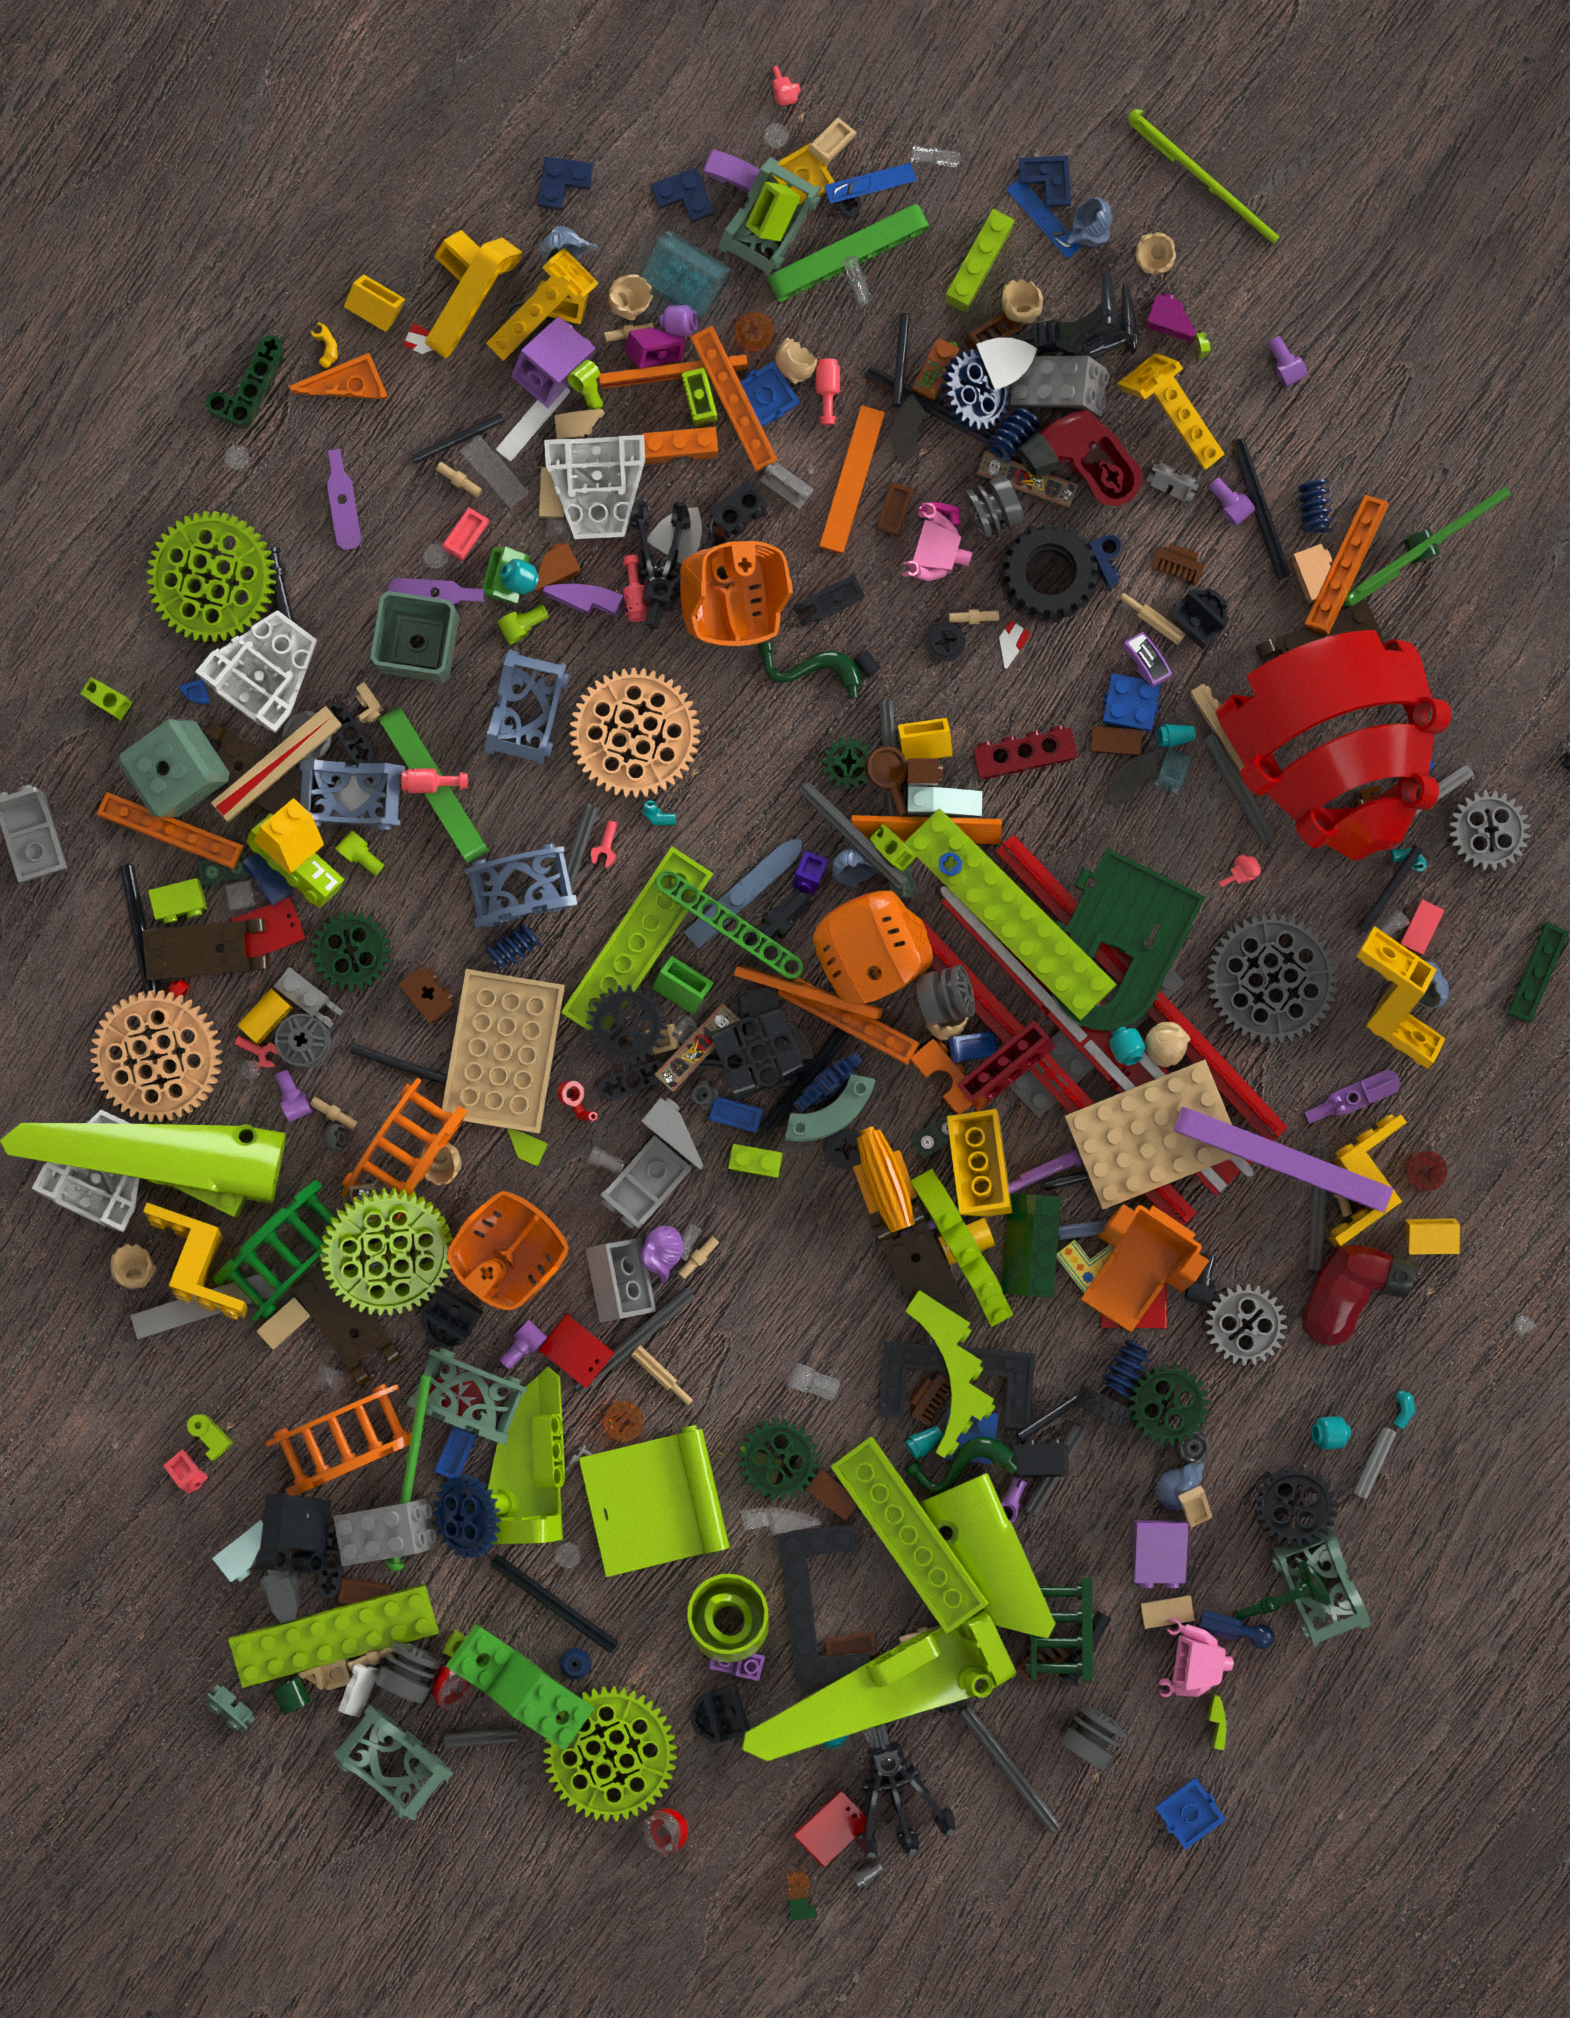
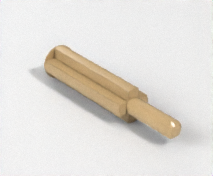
M1121 594L1120 599L1139 612L1137 614L1139 618L1178 645L1184 639L1186 634L1150 606L1147 604L1142 606L1127 594Z
M641 1345L638 1346L631 1356L667 1390L671 1389L687 1405H690L693 1399L676 1384L677 1380Z

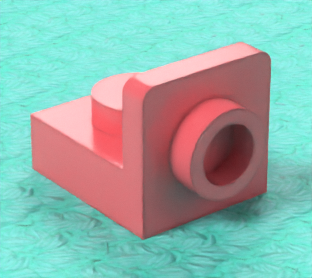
M183 1449L163 1465L178 1487L189 1494L199 1489L208 1478Z

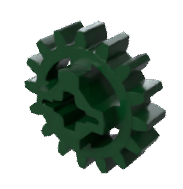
M849 736L848 741L844 742L843 738L839 737L838 745L831 742L830 747L832 750L824 751L828 759H822V764L828 767L823 769V774L830 773L828 782L837 781L836 788L844 784L846 791L849 790L850 785H853L857 790L859 789L860 781L865 785L867 784L865 763L870 753H867L870 745L861 746V738L853 742L852 736ZM845 748V752L841 756L833 757L837 751ZM854 748L862 753L864 759L859 758L854 753ZM848 753H850L851 761L856 763L851 766L849 774H847L846 764H842V762H846ZM833 767L843 773V778L834 772ZM864 769L860 776L852 779V775L857 770Z

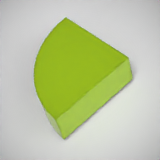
M1195 333L1198 357H1207L1211 348L1209 340H1206V333Z

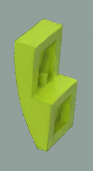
M1212 1693L1207 1714L1209 1721L1216 1722L1211 1746L1215 1749L1224 1750L1226 1742L1224 1707L1220 1696Z

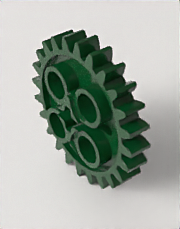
M352 910L349 911L348 917L339 912L338 920L330 916L331 924L328 925L322 922L325 930L323 932L315 931L320 936L319 940L314 939L311 941L317 945V948L310 950V952L318 956L312 960V963L320 964L315 971L317 973L325 972L322 980L326 981L331 978V987L340 983L339 988L341 991L345 989L346 985H349L351 992H354L355 985H358L360 990L363 991L364 983L366 982L372 987V978L375 977L381 980V976L378 974L379 971H388L383 964L391 963L386 954L392 953L393 950L385 946L391 942V939H383L387 930L379 931L381 923L378 921L372 925L373 916L369 915L364 920V913L361 911L357 917L354 916ZM361 929L365 930L367 933L366 939L362 942H356L354 939L355 932ZM345 930L349 931L351 945L356 949L358 948V951L354 952L359 968L357 973L354 971L352 957L346 954L349 951V946L345 938ZM335 936L341 937L343 942L338 949H332L330 946V941ZM366 953L372 954V964L362 966L361 957ZM341 960H346L349 963V969L345 973L337 971L336 966Z
M1165 1364L1164 1370L1160 1372L1155 1366V1374L1151 1375L1146 1371L1147 1379L1144 1381L1139 1378L1140 1388L1133 1387L1132 1389L1137 1395L1129 1397V1400L1135 1402V1405L1128 1407V1409L1136 1412V1414L1130 1417L1132 1421H1139L1135 1426L1136 1430L1145 1429L1142 1433L1144 1438L1150 1434L1152 1435L1151 1442L1153 1444L1159 1438L1160 1444L1163 1447L1167 1440L1170 1441L1172 1447H1175L1176 1440L1178 1439L1185 1445L1184 1437L1188 1436L1191 1440H1194L1192 1434L1194 1430L1202 1433L1198 1425H1207V1421L1202 1417L1203 1415H1210L1211 1412L1204 1409V1406L1210 1405L1211 1401L1203 1399V1397L1207 1396L1209 1392L1208 1390L1200 1391V1388L1204 1385L1203 1381L1195 1383L1197 1375L1194 1373L1188 1377L1187 1368H1184L1180 1373L1178 1365H1175L1173 1370L1170 1371L1168 1365ZM1168 1383L1170 1391L1166 1395H1159L1157 1393L1159 1384ZM1180 1385V1390L1173 1399V1404L1176 1407L1168 1410L1164 1424L1159 1426V1422L1166 1412L1164 1403L1171 1402L1176 1386ZM1189 1393L1193 1395V1401L1190 1405L1183 1406L1180 1404V1397L1183 1394ZM1153 1405L1158 1406L1159 1414L1155 1418L1147 1417V1409ZM1174 1416H1179L1182 1418V1425L1176 1429L1169 1426L1170 1419Z
M773 1419L772 1426L769 1427L764 1421V1429L760 1430L755 1426L756 1435L753 1436L747 1433L746 1435L750 1442L741 1443L746 1448V1452H739L738 1455L744 1457L745 1461L739 1462L738 1466L745 1467L746 1470L740 1473V1475L749 1476L745 1484L750 1485L754 1483L755 1486L752 1492L755 1493L761 1489L762 1498L771 1493L772 1501L776 1499L777 1494L780 1495L782 1501H785L786 1494L789 1493L792 1499H794L795 1490L803 1494L802 1485L805 1484L811 1487L808 1478L817 1477L812 1472V1468L820 1467L819 1464L813 1462V1459L820 1457V1454L812 1453L817 1444L808 1443L813 1436L808 1435L804 1437L805 1428L802 1427L797 1431L796 1422L787 1427L786 1419L782 1421L781 1425H778L776 1419ZM780 1435L786 1436L789 1440L788 1446L784 1449H778L775 1446V1439ZM766 1441L772 1445L778 1455H785L783 1462L793 1474L792 1479L786 1475L780 1465H773L775 1458L765 1446ZM764 1450L767 1452L768 1460L766 1463H756L754 1456L757 1451ZM793 1456H801L803 1458L804 1464L801 1469L794 1470L791 1468L790 1459ZM773 1471H780L783 1474V1481L778 1485H773L769 1480V1476Z

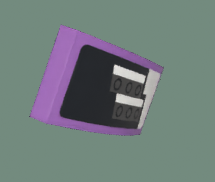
M1144 632L1124 642V651L1138 664L1137 672L1151 687L1160 684L1172 676L1163 656Z

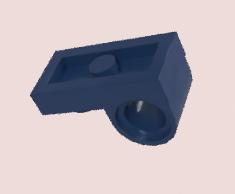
M1108 534L1088 542L1087 546L1095 554L1094 561L1097 563V570L1109 591L1116 588L1119 584L1120 574L1115 565L1111 566L1110 562L1114 561L1119 555L1121 541L1115 535ZM1105 543L1112 544L1115 547V552L1111 554L1104 552L1102 545Z

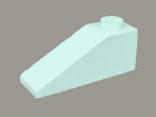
M908 786L907 815L932 816L940 808L947 816L982 817V791Z
M262 1519L212 1558L230 1582L236 1579L241 1582L252 1573L249 1569L255 1565L256 1556L260 1549L263 1527Z

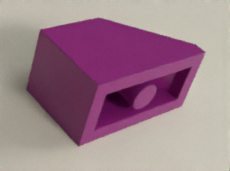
M1167 293L1156 294L1145 328L1192 343L1196 332L1181 302L1175 300L1176 298L1173 295Z
M651 327L629 331L625 352L639 369L678 362L682 359L686 340L683 337Z

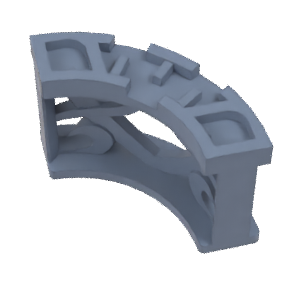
M508 649L503 664L497 706L494 707L487 732L485 753L494 754L495 751L535 760L538 761V764L543 765L545 756L550 757L553 743L549 741L562 688H567L569 674L565 673L567 664L562 663L559 665L518 655V651ZM516 666L531 669L533 672L529 676ZM539 671L555 675V682L551 687L545 685L547 677H543L538 684L536 683L535 678ZM524 682L526 687L523 692L515 694L513 686L518 684L522 689ZM531 689L539 700L543 713L530 724L521 727V720L518 714L513 709L507 707L508 701L516 702L522 700ZM554 693L552 705L550 707L548 699L545 695H551ZM513 717L515 719L516 729L512 730L513 724L510 726L505 724L506 718ZM547 722L546 730L543 734L538 728ZM526 735V740L529 744H531L533 737H538L540 739L539 748L521 745V736ZM513 738H516V743H512V742H508V741H503V740H499V739H513Z
M315 759L300 761V771H302L300 805L312 815L317 827H321V823L376 826V830L390 831L391 826H400L401 821L398 820L400 776H402V771H405V766L389 763H359V765H346L345 767V762ZM313 772L319 789L312 790ZM339 776L341 783L338 786L329 788L328 784L335 785L332 782V778ZM351 776H356L359 787L369 794L370 797L357 809L349 811L336 799L333 793L345 789L350 782ZM367 778H373V783L370 786L375 787L374 790L365 786ZM387 784L386 793H383L385 786ZM311 796H324L325 799H319L315 803V806H324L322 813L310 812ZM380 797L386 798L385 817H379L376 814L378 808L384 809L383 804L378 802ZM335 810L343 817H332L331 815ZM367 812L370 818H359Z
M546 844L540 846V850L511 855L488 862L487 860L472 862V867L465 869L464 872L465 875L469 876L477 917L473 919L475 928L498 926L520 919L521 915L524 916L530 913L538 915L563 911L578 905L576 895H572L564 857V846L555 847V844ZM554 858L557 874L546 878L544 875L551 871L552 866L543 868L541 863L545 859ZM533 860L532 867L525 863H522L525 861ZM504 867L499 874L495 870L497 868ZM515 869L528 874L537 881L528 888L524 898L525 904L521 905L515 896L506 891H501L504 882ZM490 873L491 875L488 882L484 881L487 886L492 887V890L489 892H485L482 874ZM559 881L562 897H560L552 882ZM543 887L544 889L538 891L542 893V898L535 900L533 898L534 891ZM499 896L509 898L510 903L507 907H502L504 900H498ZM486 897H490V898H489V906H488L487 898H486Z

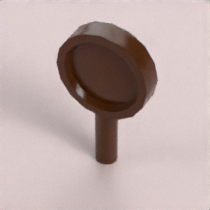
M890 746L880 747L871 752L866 759V776L870 783L877 788L889 789L898 816L906 814L907 810L898 785L907 776V760L897 748Z

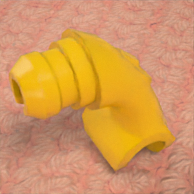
M319 322L317 325L322 328L321 333L315 334L311 331V335L317 341L323 340L326 344L325 352L319 359V364L326 369L331 366L332 362L337 361V343L328 328Z

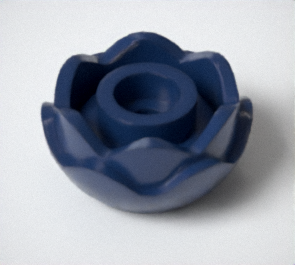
M579 1648L568 1649L560 1657V1671L571 1680L582 1679L591 1669L588 1653ZM573 1662H577L576 1667L573 1666Z

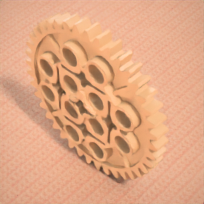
M632 668L631 675H628L627 671L622 669V676L620 677L613 671V679L611 680L604 675V684L596 680V690L588 687L590 696L581 695L585 703L576 704L580 713L574 712L572 714L578 720L570 722V726L576 729V731L570 732V737L577 738V740L571 742V747H578L573 752V755L581 756L577 761L578 766L586 764L582 772L584 774L592 772L589 780L593 781L598 778V788L605 783V791L607 793L612 788H615V796H618L621 790L624 791L625 798H628L630 792H633L635 799H638L639 792H643L645 798H648L649 790H652L655 796L658 795V787L667 791L666 783L668 782L675 786L674 777L682 780L683 776L680 771H689L686 762L694 763V759L690 754L698 753V750L692 747L693 745L700 744V740L694 738V736L700 734V730L693 728L700 723L699 720L692 719L697 715V711L689 710L693 706V702H684L688 694L683 693L679 695L681 686L678 685L672 688L673 679L665 683V675L662 674L657 679L654 670L647 676L645 668L642 669L640 675H637L635 668ZM631 689H638L641 692V696L637 700H631L627 697V693ZM655 696H662L665 699V703L661 707H655L651 704V700ZM646 704V709L650 712H644L643 715H639L638 710L635 708ZM601 705H606L610 708L609 714L604 717L596 713L597 708ZM625 712H630L633 714L634 719L631 723L624 724L620 721L621 715ZM614 718L615 725L618 728H613L608 737V728L605 724H610ZM649 719H653L658 723L657 728L653 731H648L644 728V723ZM664 724L662 735L663 740L666 742L660 743L656 750L655 741L652 739L658 738ZM673 726L679 727L682 731L681 735L677 738H671L667 734L668 730ZM639 728V733L642 735H637L635 739H632L629 731ZM592 729H600L603 732L599 740L590 739L589 733ZM616 736H623L627 739L623 747L613 745V740ZM640 743L649 744L650 751L647 754L642 755L636 751ZM665 750H670L674 753V758L669 762H665L660 758L661 753ZM628 751H631L632 757L635 759H629L628 763H625L624 758L620 755H625ZM611 759L617 760L619 762L618 769L615 771L607 770L605 768L607 761ZM635 766L642 768V776L632 778L629 775L631 768Z
M154 990L148 991L147 996L144 991L139 992L138 999L133 994L129 996V1002L126 999L120 1000L121 1007L117 1004L113 1005L114 1013L106 1012L105 1015L108 1020H100L99 1022L103 1029L98 1028L95 1030L100 1038H94L92 1042L98 1045V1047L90 1051L97 1054V1057L91 1059V1062L98 1063V1067L92 1069V1072H100V1076L95 1081L104 1082L100 1088L101 1091L109 1090L106 1099L114 1097L113 1106L121 1103V1112L130 1109V1117L135 1116L139 1112V1120H143L148 1115L149 1122L154 1121L156 1116L159 1122L164 1121L166 1116L171 1121L175 1119V1114L179 1118L184 1116V1110L188 1114L193 1111L192 1105L196 1108L201 1106L199 1099L207 1100L208 1097L205 1092H213L214 1089L210 1084L218 1082L213 1075L221 1073V1070L216 1068L215 1065L221 1064L223 1061L216 1058V1055L222 1053V1050L215 1049V1046L221 1043V1040H213V1036L218 1031L209 1030L213 1021L204 1022L208 1014L199 1015L200 1006L192 1009V1000L183 1003V995L178 996L174 1000V992H170L165 997L164 990L158 991L157 996ZM157 1010L164 1014L165 1019L163 1023H159L155 1019V1012ZM132 1016L140 1019V1027L138 1029L134 1028L131 1024ZM149 1027L155 1030L168 1027V1029L155 1032L152 1036L151 1034L133 1036L134 1034L145 1032ZM187 1029L191 1030L195 1035L193 1042H189L185 1038V1031ZM162 1035L170 1038L171 1044L168 1048L161 1044ZM139 1040L146 1044L145 1053L137 1049V1042ZM114 1046H119L121 1048V1058H117L114 1056ZM179 1046L180 1048H185L186 1052L182 1055L181 1053H176V1049ZM154 1053H156V1054H159V1053H160V1054L168 1053L167 1055H164V1056H162V1057L159 1058V1059H157V1058H154V1059H153V1058L145 1059V1058L151 1056V1055L154 1054ZM192 1054L200 1057L201 1063L199 1066H194L191 1063L190 1058ZM132 1057V1059H137V1063L134 1065L128 1064V1060ZM168 1059L176 1063L175 1072L167 1068ZM144 1065H149L151 1067V1077H147L144 1075ZM120 1070L128 1074V1081L126 1083L122 1082L119 1078ZM161 1076L162 1078L167 1079L180 1076L179 1078H174L167 1081L166 1083H164V1085L163 1083L158 1082L145 1085V1083H150L158 1080V1078H160ZM174 1084L181 1086V1096L173 1093L172 1087ZM150 1089L158 1093V1100L156 1102L149 1098Z

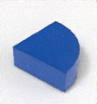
M202 679L179 686L181 692L190 701L201 705L211 704L205 682Z

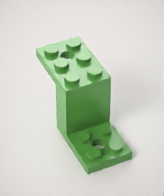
M477 1624L474 1625L446 1665L450 1670L488 1694L513 1717L563 1750H566L595 1709L591 1704L552 1679L530 1659ZM481 1653H485L484 1661L476 1664L477 1657ZM564 1710V1717L556 1721V1715Z

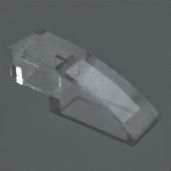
M480 435L474 436L458 450L510 509L529 493Z
M754 1507L740 1509L744 1531L769 1526L771 1535L821 1525L820 1518L787 1508Z

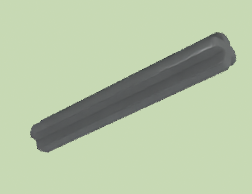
M590 804L585 805L566 863L571 890L573 889L598 813V808ZM559 886L557 891H558L560 897H562V895H561V890H560V886Z
M1073 1425L1063 1442L1069 1448V1460L1086 1433L1085 1429L1078 1425ZM1042 1477L1025 1505L1027 1512L1032 1515L1038 1513L1059 1477Z

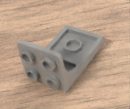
M1034 356L1033 362L1027 371L1018 380L1013 382L1010 404L1013 407L1075 408L1088 410L1095 416H1102L1103 410L1106 407L1105 389L1109 382V373L1104 366L1089 356Z
M32 785L19 787L17 789L18 792L8 795V792L0 793V825L18 883L21 884L68 869L45 793L37 787H32Z
M654 1135L618 1178L600 1194L604 1198L601 1203L614 1213L617 1209L623 1214L620 1219L631 1229L635 1226L640 1229L692 1170V1167Z
M427 1499L333 1516L342 1566L412 1555L434 1549L437 1536L432 1528V1509Z

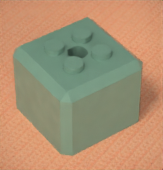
M391 591L381 595L370 656L379 672L385 675L438 683L448 680L450 678L459 623V615L450 600ZM422 636L425 639L423 647L419 649L413 648L411 646L412 638Z
M166 720L122 752L118 760L119 766L151 815L156 817L182 816L226 784L230 774L196 721ZM162 761L167 762L169 765V772L166 775H162L159 772V764Z

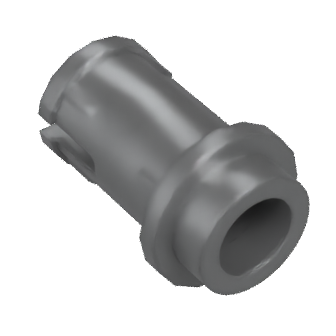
M876 1857L859 1871L857 1869L854 1871L855 1874L852 1875V1878L860 1889L864 1886L867 1888L871 1880L886 1871Z

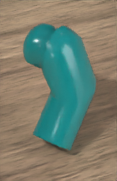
M647 800L644 803L642 811L651 824L655 826L676 825V813H662L653 800Z
M1412 848L1391 850V861H1404ZM1420 854L1411 868L1417 872L1424 871L1427 867L1426 859Z
M1401 1390L1395 1396V1400L1400 1404L1401 1411L1393 1423L1403 1430L1415 1414V1405L1411 1393Z

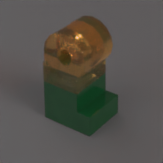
M799 1869L791 1872L788 1877L791 1920L816 1918V1906H808L807 1890L810 1886L809 1875Z

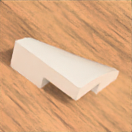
M359 1663L354 1665L352 1670L354 1674L346 1687L338 1711L351 1716L361 1717L380 1669L374 1666L366 1667Z

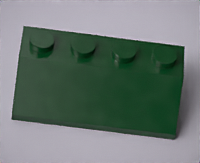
M1011 1193L1012 1213L1007 1214L1002 1292L1003 1294L1053 1298L1061 1197Z

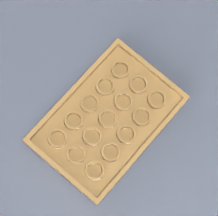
M466 969L442 1110L447 1113L449 1111L454 1113L461 1106L468 1111L463 1120L465 1122L540 1134L565 985Z
M1206 1060L1064 1116L1102 1210L1236 1157V1155L1173 1131L1181 1107L1189 1108L1232 1125Z

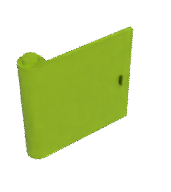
M696 1425L682 1428V1433L579 1458L606 1577L730 1548L703 1430L697 1429Z

